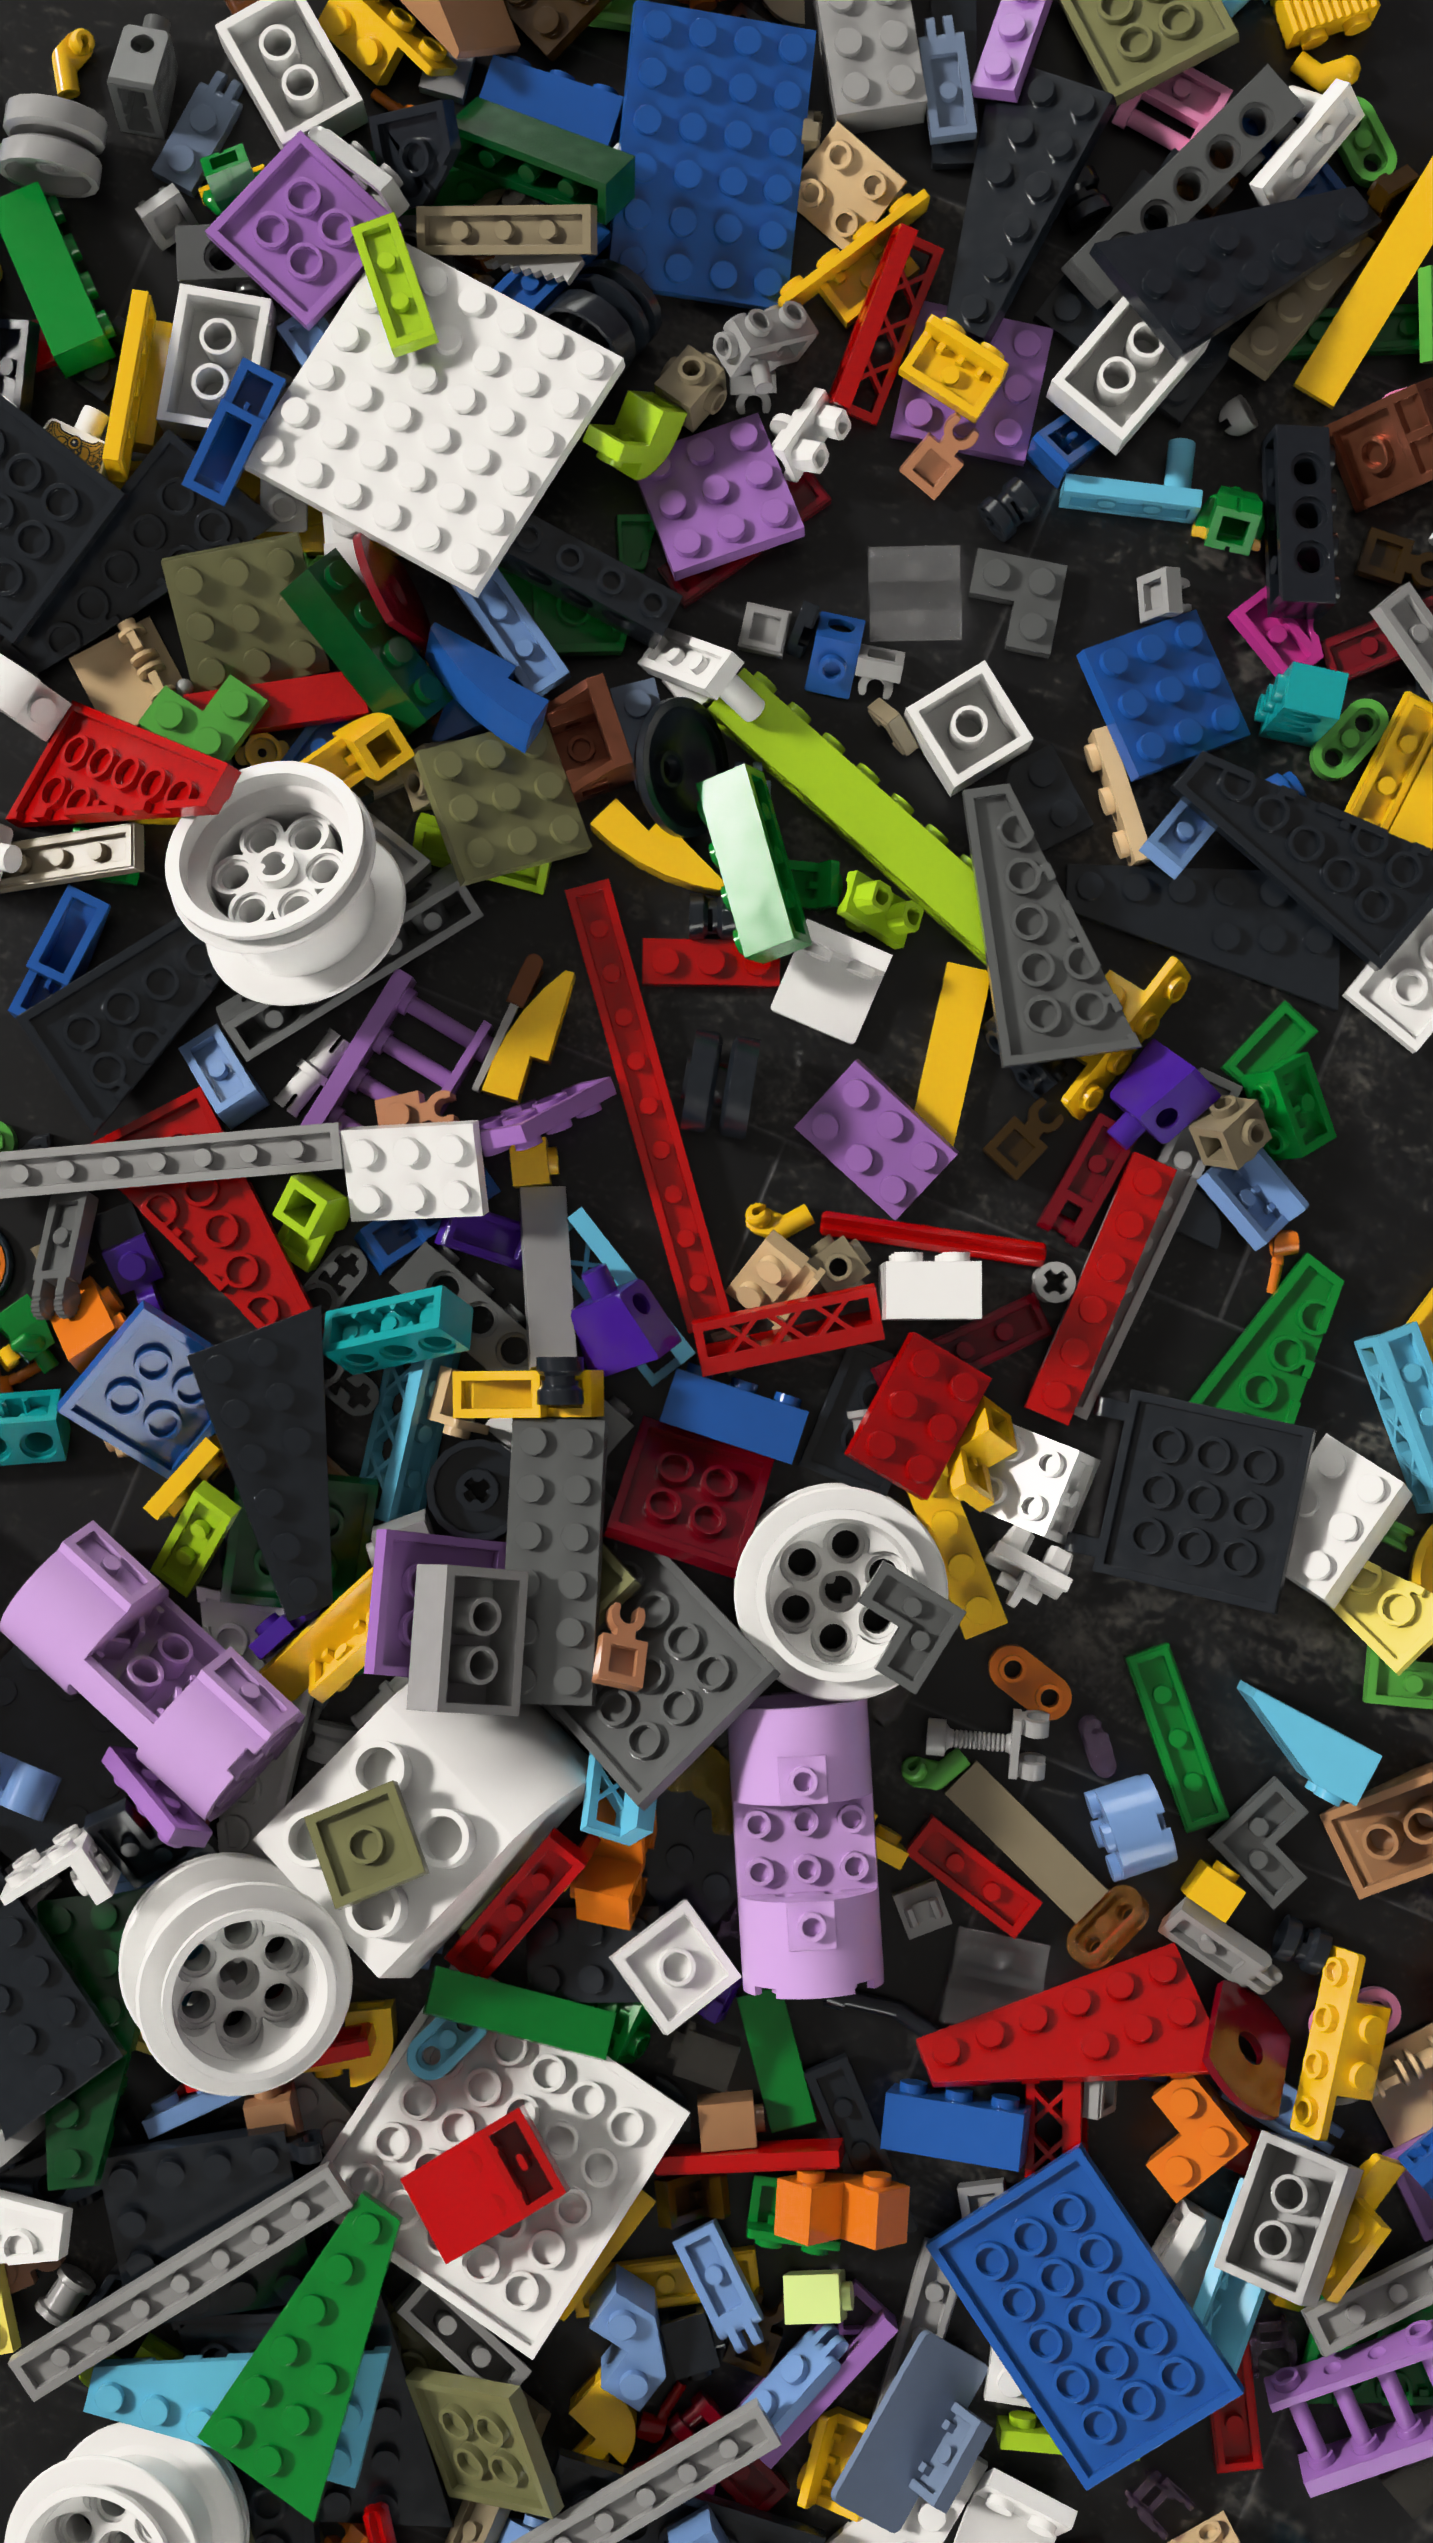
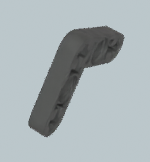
M344 1245L337 1247L304 1284L303 1288L307 1296L309 1292L316 1288L327 1290L332 1299L331 1307L328 1311L342 1308L366 1280L370 1271V1262L363 1251L355 1246ZM355 1254L359 1258L355 1266L360 1271L356 1276L347 1274L338 1284L346 1287V1290L340 1296L333 1285L322 1281L321 1278L327 1272L329 1277L334 1279L341 1270V1265L337 1262L339 1257L350 1258ZM326 1313L321 1314L323 1328L325 1324ZM337 1364L335 1375L330 1379L324 1380L325 1395L352 1416L371 1414L375 1411L380 1401V1386L367 1373L352 1375L346 1380L355 1387L359 1388L366 1384L370 1388L367 1393L368 1398L371 1400L368 1406L358 1404L356 1407H353L349 1403L353 1395L346 1388L341 1386L338 1394L331 1390V1387L342 1380L346 1373V1370Z

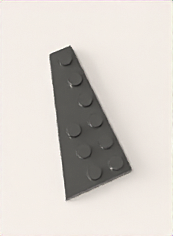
M1010 783L963 790L962 798L1002 1068L1140 1049L1142 1045L1136 1033L1132 1031L1122 1011L1123 1007L1116 994L1113 993L1100 967L1101 964L1070 902L1066 900L1050 863L1047 862L1036 841L1035 833Z

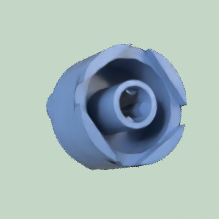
M1148 1774L1135 1775L1084 1792L1091 1817L1093 1819L1098 1818L1090 1822L1099 1849L1105 1847L1106 1851L1110 1853L1105 1856V1860L1114 1882L1166 1866L1178 1860L1171 1827H1166L1162 1814L1165 1812L1163 1804Z

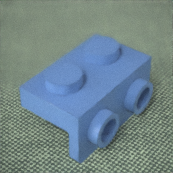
M1263 1148L1239 1170L1211 1166L1196 1180L1255 1252L1266 1245L1288 1222L1309 1207L1308 1201Z

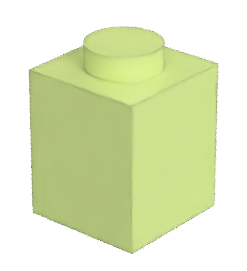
M845 2269L789 2271L783 2275L785 2325L842 2323L847 2318V2311H853L854 2309L852 2281H845Z

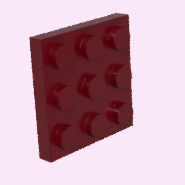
M643 1416L604 1536L735 1579L741 1554L755 1528L774 1459Z

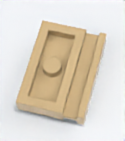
M773 1229L725 1292L746 1309L806 1297L826 1271L821 1267L817 1271L807 1263L810 1259L808 1256ZM790 1314L780 1315V1317L787 1320ZM767 1318L774 1324V1326L771 1329L775 1330L780 1329L782 1327L779 1324L772 1321L771 1319Z

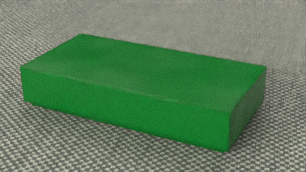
M1284 1000L1220 1069L1236 1084L1243 1087L1241 1082L1242 1076L1250 1072L1267 1070L1291 1055L1299 1053L1319 1031Z

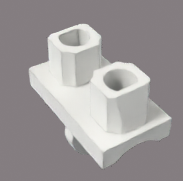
M814 387L800 409H795L791 416L785 413H778L770 422V430L776 437L771 444L772 449L785 467L783 474L785 479L797 483L804 472L821 474L829 458V452L824 442L827 438L844 440L851 429V422L846 410L829 404V397L824 389Z
M1013 1525L1003 1538L988 1550L984 1558L985 1563L1002 1571L996 1580V1584L1010 1591L1005 1604L1015 1608L1020 1600L1024 1598L1037 1605L1042 1594L1057 1600L1062 1592L1066 1593L1073 1581L1072 1578L1068 1577L1073 1555L1060 1547L1051 1545L1047 1548L1041 1562L1027 1555V1552L1035 1536L1030 1531L1017 1525Z

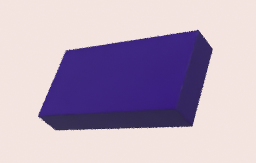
M491 1212L484 1216L442 1218L434 1243L517 1270L522 1269L519 1221Z

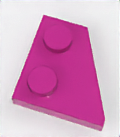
M1266 586L1232 611L1227 617L1275 678L1278 673L1283 674L1293 661L1314 666L1324 657L1319 635L1316 634L1313 628L1314 619L1267 617Z

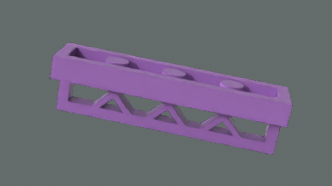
M856 2279L852 2281L854 2297L857 2296L874 2313L863 2325L843 2326V2322L838 2323L836 2327L839 2330V2335L843 2337L844 2335H853L847 2341L849 2344L847 2351L838 2360L841 2368L780 2436L782 2445L759 2458L770 2469L773 2468L898 2332L896 2316ZM812 2324L804 2334L811 2330L818 2331L824 2324ZM786 2353V2354L776 2363V2365L768 2372L767 2376H768V2375L770 2374V2372L779 2364V2362L787 2355V2353ZM763 2378L752 2389V2391L740 2402V2404L734 2410L738 2409L744 2403V2401L753 2393V2391L762 2383V2381L765 2378Z

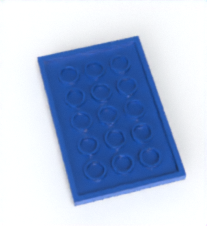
M636 0L634 2L618 150L635 156V197L611 220L610 231L612 238L608 246L607 260L627 266L639 275L654 294L747 309H761L763 311L773 305H778V298L781 296L779 292L790 281L804 152V144H801L804 118H807L816 30L644 0Z
M1082 2143L1071 2148L928 2240L925 2245L1086 2491L1244 2394L1245 2387Z

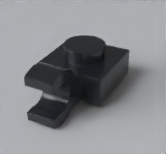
M117 316L112 323L117 336L109 339L116 357L68 377L70 381L107 406L114 394L127 322L120 316Z

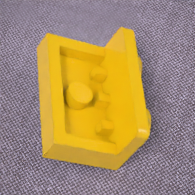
M931 314L926 322L923 333L900 366L898 375L975 424L1004 381L1009 364L1004 361V355L993 345L986 342L978 344L966 336L964 328L956 321L948 317H943L941 320Z
M837 2406L821 2414L812 2424L808 2436V2442L812 2444L808 2461L802 2466L797 2479V2489L800 2490L797 2506L808 2509L816 2504L855 2522L864 2519L834 2502L831 2498V2491L871 2421L870 2419Z

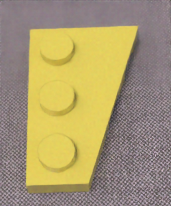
M1370 1561L1366 1562L1335 1609L1331 1608L1398 1676L1433 1644V1593L1382 1569Z

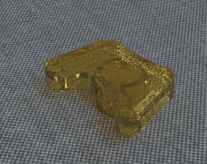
M709 1746L667 1789L670 1792L691 1790L695 1797L704 1800L711 1808L713 1832L717 1835H731L734 1830L730 1763L714 1747Z

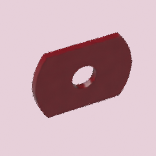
M361 532L353 536L354 550L362 576L387 625L426 651L431 626L422 601L402 562Z
M1223 1980L1216 1987L1202 2061L1218 2087L1236 2106L1254 2117L1272 2121L1279 2117L1291 2038L1276 2014L1258 1995L1248 1988L1241 1987L1238 1983ZM1239 2035L1245 2037L1251 2043L1256 2054V2064L1249 2062L1241 2052L1238 2042Z

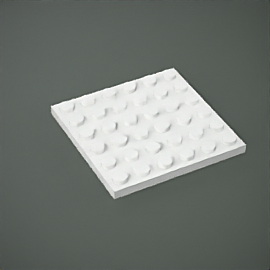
M406 243L439 343L395 358L366 273L364 272L268 418L245 464V470L359 533L361 532L371 540L478 598L626 366L623 357Z
M453 1965L449 1967V1969L459 1971ZM491 1975L488 1978L490 1980L500 1982ZM423 2007L391 2055L386 2067L378 2075L320 2165L328 2160L332 2162L355 2197V2202L365 2190L403 2217L391 2258L394 2264L533 2360L691 2112L608 2056H606V2060L601 2061L490 2031L448 2074L436 2080L421 2079L408 2066L407 2050L412 2040L436 2018L422 2014ZM458 2023L463 2031L468 2032L473 2029L471 2026ZM434 2046L428 2047L424 2052L425 2061L430 2065H435L439 2062L441 2054L438 2048ZM524 2105L569 2185L570 2190L525 2219L450 2263L445 2264L400 2179L516 2108ZM351 2208L332 2220L340 2225Z

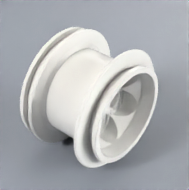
M274 761L253 765L239 770L242 773L234 785L232 795L224 803L218 815L181 817L172 833L166 852L165 877L167 887L181 921L192 934L206 943L208 956L214 969L231 989L248 999L268 1005L296 1006L318 1002L341 993L359 982L386 956L399 934L405 915L406 888L403 875L393 856L384 846L376 841L373 821L361 799L336 775L316 765L296 761Z
M823 1483L797 1490L783 1497L767 1509L756 1521L753 1534L741 1554L736 1576L733 1579L735 1611L741 1633L780 1672L781 1675L776 1680L788 1688L812 1698L844 1702L871 1698L899 1685L874 1669L875 1664L898 1626L888 1621L884 1628L877 1631L866 1628L863 1623V1616L869 1608L858 1602L871 1580L869 1571L875 1561L880 1559L891 1561L894 1567L948 1600L946 1569L934 1539L917 1517L891 1497L870 1490L851 1487L844 1483ZM843 1530L855 1533L858 1538L856 1550L848 1556L838 1555L832 1549L833 1537ZM800 1548L810 1550L815 1557L813 1568L804 1574L792 1571L788 1565L791 1553ZM836 1576H843L851 1583L850 1593H842L839 1601L830 1599L825 1594L826 1583L832 1584L835 1582ZM793 1595L804 1597L809 1604L807 1614L798 1620L789 1619L782 1612L784 1601ZM829 1624H837L845 1629V1640L837 1648H827L820 1642V1633Z
M220 1852L196 1857L172 1868L156 1880L141 1896L126 1922L120 1944L118 1970L121 1993L132 2019L139 2027L149 2051L170 2075L185 2085L205 2093L221 2096H247L272 2090L295 2079L309 2069L330 2047L341 2029L349 2008L353 1985L352 1963L346 1940L340 1928L328 1912L312 1898L300 1892L274 1862L258 1856L237 1852ZM244 1921L242 1927L236 1932H224L226 1926ZM285 1937V1942L278 1951L273 1953L265 1952V1948L271 1939ZM199 1944H203L202 1952L196 1958L186 1960ZM230 1960L239 1963L238 1967L230 1973L225 1968H222ZM278 1983L284 1984L283 1991L279 1996L273 1999L265 1998L269 1987ZM192 1991L203 1992L201 1999L195 2005L182 2006V2001L188 1993ZM236 2010L243 2011L242 2018L235 2025H223L224 2019L228 2014Z
M117 2422L101 2428L86 2437L73 2449L66 2460L51 2466L27 2486L10 2515L4 2543H249V2510L243 2487L230 2462L213 2448ZM84 2516L88 2518V2520L91 2523V2526L87 2524V2522L84 2519Z

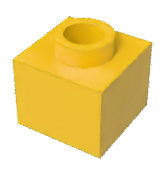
M542 1137L543 1142L526 1150L516 1151L514 1145H511L509 1148L512 1183L515 1189L520 1187L551 1186V1175L559 1174L557 1147H548L546 1137Z
M1200 1859L1180 1888L1186 1897L1224 1923L1227 1922L1246 1894L1236 1883L1240 1875L1219 1860H1216L1213 1866Z

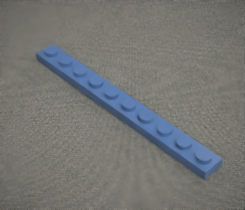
M292 316L278 325L276 330L285 346L302 368L329 327V323L323 316L308 331ZM496 568L478 598L450 583L499 656L517 666L514 678L519 685L543 696L571 678L569 670L498 568Z

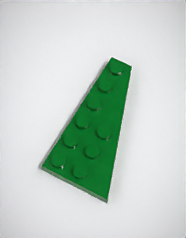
M365 2190L350 2209L197 2436L312 2522H315L319 2513L321 2499L331 2471L335 2450L346 2419L365 2352L364 2349L374 2321L378 2300L403 2217Z

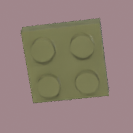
M394 1780L304 1817L334 1907L337 1910L345 1909L430 1873L398 1782Z

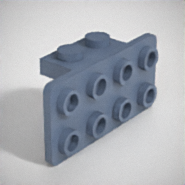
M922 2331L915 2340L831 2491L832 2500L841 2507L891 2533H896L902 2528L919 2496L934 2508L947 2514L993 2430V2427L968 2409L988 2372L987 2365L931 2331Z

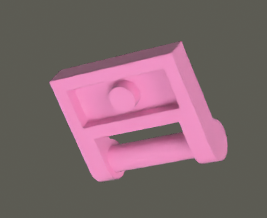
M1191 67L1121 104L1112 120V124L1123 130L1128 126L1171 151L1173 148L1180 151L1227 105L1233 90ZM1142 99L1195 129L1192 137L1189 139L1137 110L1136 107Z

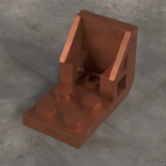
M1433 377L1386 396L1324 426L1329 427L1330 444L1334 445L1336 451L1335 461L1355 513L1433 480Z
M603 673L584 679L548 703L545 719L576 803L619 789L635 780L633 760Z

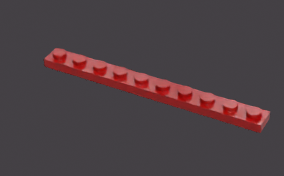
M609 878L564 891L688 1333L690 1334L693 1333L692 1320L730 1313V1309Z

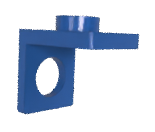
M821 611L805 684L806 691L849 699L865 620ZM829 626H844L852 630V632H839Z

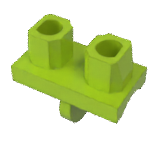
M858 870L848 872L846 878L847 892L838 906L837 914L845 918L846 926L854 932L861 933L865 931L893 949L904 948L907 934L919 930L924 912L923 907L913 900L905 901L894 894L891 886L881 880L874 881Z

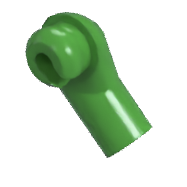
M957 1747L940 1761L910 1756L903 1761L901 1772L905 1782L909 1785L936 1791L943 1789L966 1770L971 1763Z

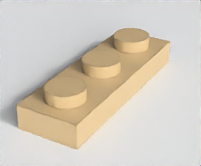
M1107 726L1094 729L1087 739L1089 744L1084 746V753L1091 772L1098 771L1103 788L1098 789L1101 807L1106 816L1112 814L1117 828V832L1112 833L1116 852L1120 859H1127L1129 866L1145 864L1150 859L1142 854L1139 849L1147 841L1148 837L1124 764Z

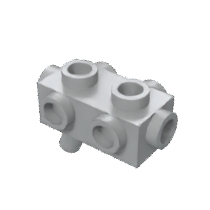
M786 301L782 307L773 305L764 311L752 309L748 315L746 313H739L733 316L724 324V331L715 335L712 349L730 378L752 373L755 391L758 394H767L774 388L770 372L778 366L797 362L819 332L801 303Z

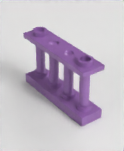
M401 969L395 970L301 1125L342 1122V1129L363 1126L346 1116V1110L341 1107L350 1091L355 1094L360 1091L373 1100L399 1095L396 1091L369 1076L370 1070L365 1067L374 1052L379 1055L385 1052L441 1086V1090L450 1091L455 1095L475 1061L484 1062L494 1040L491 1037L495 1030L494 1027L483 1020L477 1032L472 1031L418 998V992L413 989L417 983L416 980ZM398 1013L403 1016L406 1013L411 1014L466 1048L452 1072L393 1036L394 1031L389 1029ZM450 1102L442 1106L441 1116H443Z
M1433 2319L1413 2322L1405 2329L1336 2352L1326 2358L1322 2357L1296 2367L1281 2368L1273 2375L1264 2377L1268 2403L1272 2413L1289 2407L1308 2450L1298 2454L1303 2483L1310 2498L1433 2456V2408L1414 2414L1395 2372L1397 2369L1422 2361L1433 2386ZM1377 2377L1396 2421L1369 2429L1351 2385ZM1333 2392L1352 2436L1325 2444L1306 2401Z

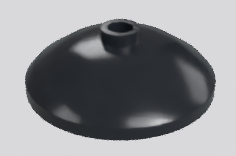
M688 697L668 698L657 703L650 710L639 730L634 752L636 784L647 812L661 829L679 838L700 836L709 831L698 813L697 801L700 797L696 784L729 770L727 750L716 721L703 705Z

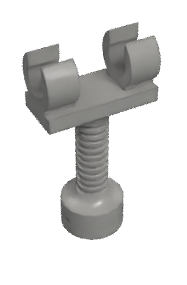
M1013 1708L1011 1733L1006 1734V1736L1003 1733L1001 1735L1000 1733H997V1735L992 1733L991 1735V1732H983L982 1734L980 1731L978 1733L977 1731H969L968 1733L967 1730L963 1732V1730L959 1731L957 1729L954 1732V1729L948 1726L947 1719L928 1718L926 1755L944 1756L946 1750L953 1746L960 1749L962 1747L964 1749L967 1747L968 1749L972 1748L973 1750L977 1748V1750L982 1749L983 1751L985 1749L987 1751L990 1749L991 1751L996 1750V1752H999V1750L1003 1752L1005 1750L1009 1754L1008 1779L1017 1780V1777L1027 1781H1041L1045 1779L1046 1756L1036 1752L1019 1754L1021 1735L1032 1739L1049 1737L1050 1714L1040 1710L1022 1711V1709Z

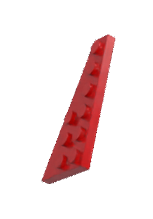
M72 700V705L57 726L5 820L21 828L218 815L224 803L231 797L234 785L242 772L219 759Z
M199 1086L90 1144L226 1131L205 1093ZM249 1177L117 1188L257 1329L313 1308Z
M1175 1942L916 2039V2046L933 2088L989 2086L991 2083L998 2082L1039 2084V2081L1065 2080V2083L1139 2080L1140 2077L1170 2076V2079L1188 2078L1189 2075L1210 2074L1202 2061L1210 2020Z

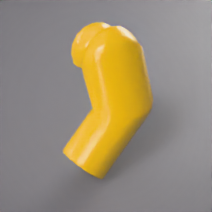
M78 28L70 32L52 53L58 97L74 99L80 95L77 72L91 57L95 47L94 36L87 29Z
M1303 50L1291 66L1290 71L1319 93L1324 94L1336 78L1349 82L1352 86L1358 80L1361 64L1353 55H1345L1321 64Z
M763 1203L751 1204L745 1212L746 1226L753 1234L766 1238L774 1229L787 1239L815 1224L805 1204L784 1215L766 1208V1205Z

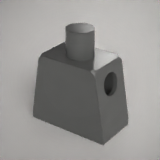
M147 14L144 17L142 26L128 24L123 27L108 75L107 85L121 132L165 140L177 81L178 63L170 34L171 23L167 18L158 14Z

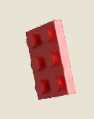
M909 1332L844 1455L918 1499L928 1501L992 1378L920 1334Z

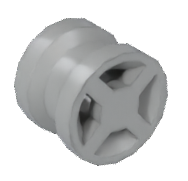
M314 1720L312 1731L315 1734L314 1744L308 1748L306 1758L314 1762L327 1764L359 1729L344 1723Z

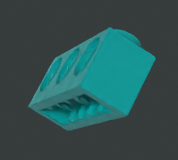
M1293 661L1283 674H1277L1274 685L1269 684L1266 694H1261L1258 699L1254 721L1261 722L1258 736L1312 748L1340 718L1349 673Z
M439 1285L326 1311L323 1355L352 1375L469 1351L473 1307L444 1285Z
M61 1389L0 1393V1466L66 1461L71 1427L69 1419L58 1412L57 1403L63 1397Z

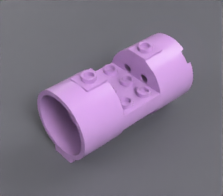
M92 1520L62 1541L58 1550L21 1587L1 1618L0 1631L69 1695L79 1693L138 1747L136 1758L197 1815L205 1821L207 1819L212 1821L235 1804L257 1782L255 1779L266 1769L272 1759L277 1760L300 1730L305 1716L231 1646L225 1650L168 1597L169 1590Z
M798 1692L771 1693V1695L759 1696L727 1728L743 1990L748 1994L757 1996L762 1994V1988L772 1989V1993L776 1994V1999H821L855 1994L857 1984L867 1982V1988L875 1989L884 1983L867 1699L844 1702L826 1701Z

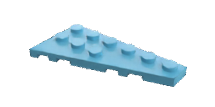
M378 2346L374 2350L364 2352L327 2481L355 2488L359 2481L392 2346ZM254 2352L230 2353L227 2357L219 2358L187 2355L184 2359L156 2360L155 2357L103 2359L93 2368L83 2412L210 2447L197 2436Z

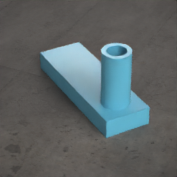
M1187 438L1169 440L1164 485L1066 473L1060 489L1058 508L1193 524L1201 509L1203 490L1191 489L1196 443Z

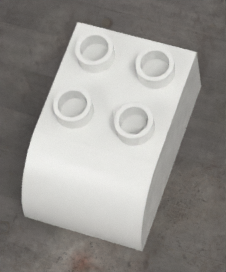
M406 1684L373 1715L253 1839L300 1892L312 1898L328 1912L340 1928L346 1943L378 1978H412L531 1855L554 1827L557 1828L584 1800L589 1756L539 1704H520L519 1716L406 1710L408 1684ZM394 1780L398 1782L430 1873L345 1909L337 1910L334 1907L304 1817Z

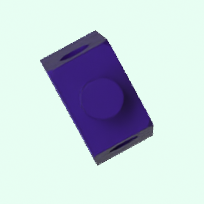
M1153 1038L1110 1092V1099L1124 1114L1108 1129L1107 1133L1125 1150H1128L1144 1132H1147L1161 1144L1170 1142L1222 1095L1194 1066Z
M606 1263L595 1266L581 1274L591 1297L571 1310V1319L588 1370H604V1377L657 1360L682 1342L679 1333L643 1280L636 1279L617 1286Z

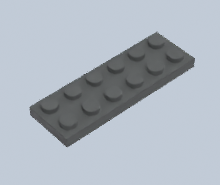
M513 1418L505 1569L529 1571L520 1704L595 1706L596 1684L592 1683L597 1637L599 1636L608 1422L606 1420Z

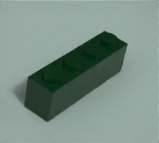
M476 97L456 115L462 149L453 164L455 168L552 205H597V222L604 225L610 222L635 197L634 155Z
M336 548L306 569L279 593L373 713L381 712L392 716L404 737L408 736L454 699L407 638L386 624L368 588Z

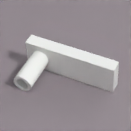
M1336 78L1324 94L1295 85L1289 86L1291 91L1305 105L1295 116L1302 120L1249 183L1260 207L1296 199L1365 116L1349 82Z
M666 628L656 648L652 649L649 647L637 663L652 676L714 700L720 697L746 722L755 720L764 710L765 701L736 674L744 662L731 650Z

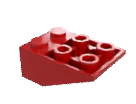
M524 2105L516 2108L400 2179L445 2264L450 2263L525 2219L570 2190L569 2185Z

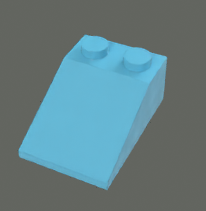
M1240 1680L1237 1686L1238 1691L1296 1772L1308 1779L1305 1788L1337 1807L1341 1805L1343 1800L1357 1806L1382 1755Z

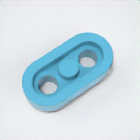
M436 2017L410 2043L407 2050L408 2066L421 2079L436 2080L442 2078L486 2036L488 2031L473 2027L472 2030L466 2032L459 2027L458 2023ZM430 2046L438 2048L441 2054L439 2062L435 2065L428 2064L424 2059V2052Z

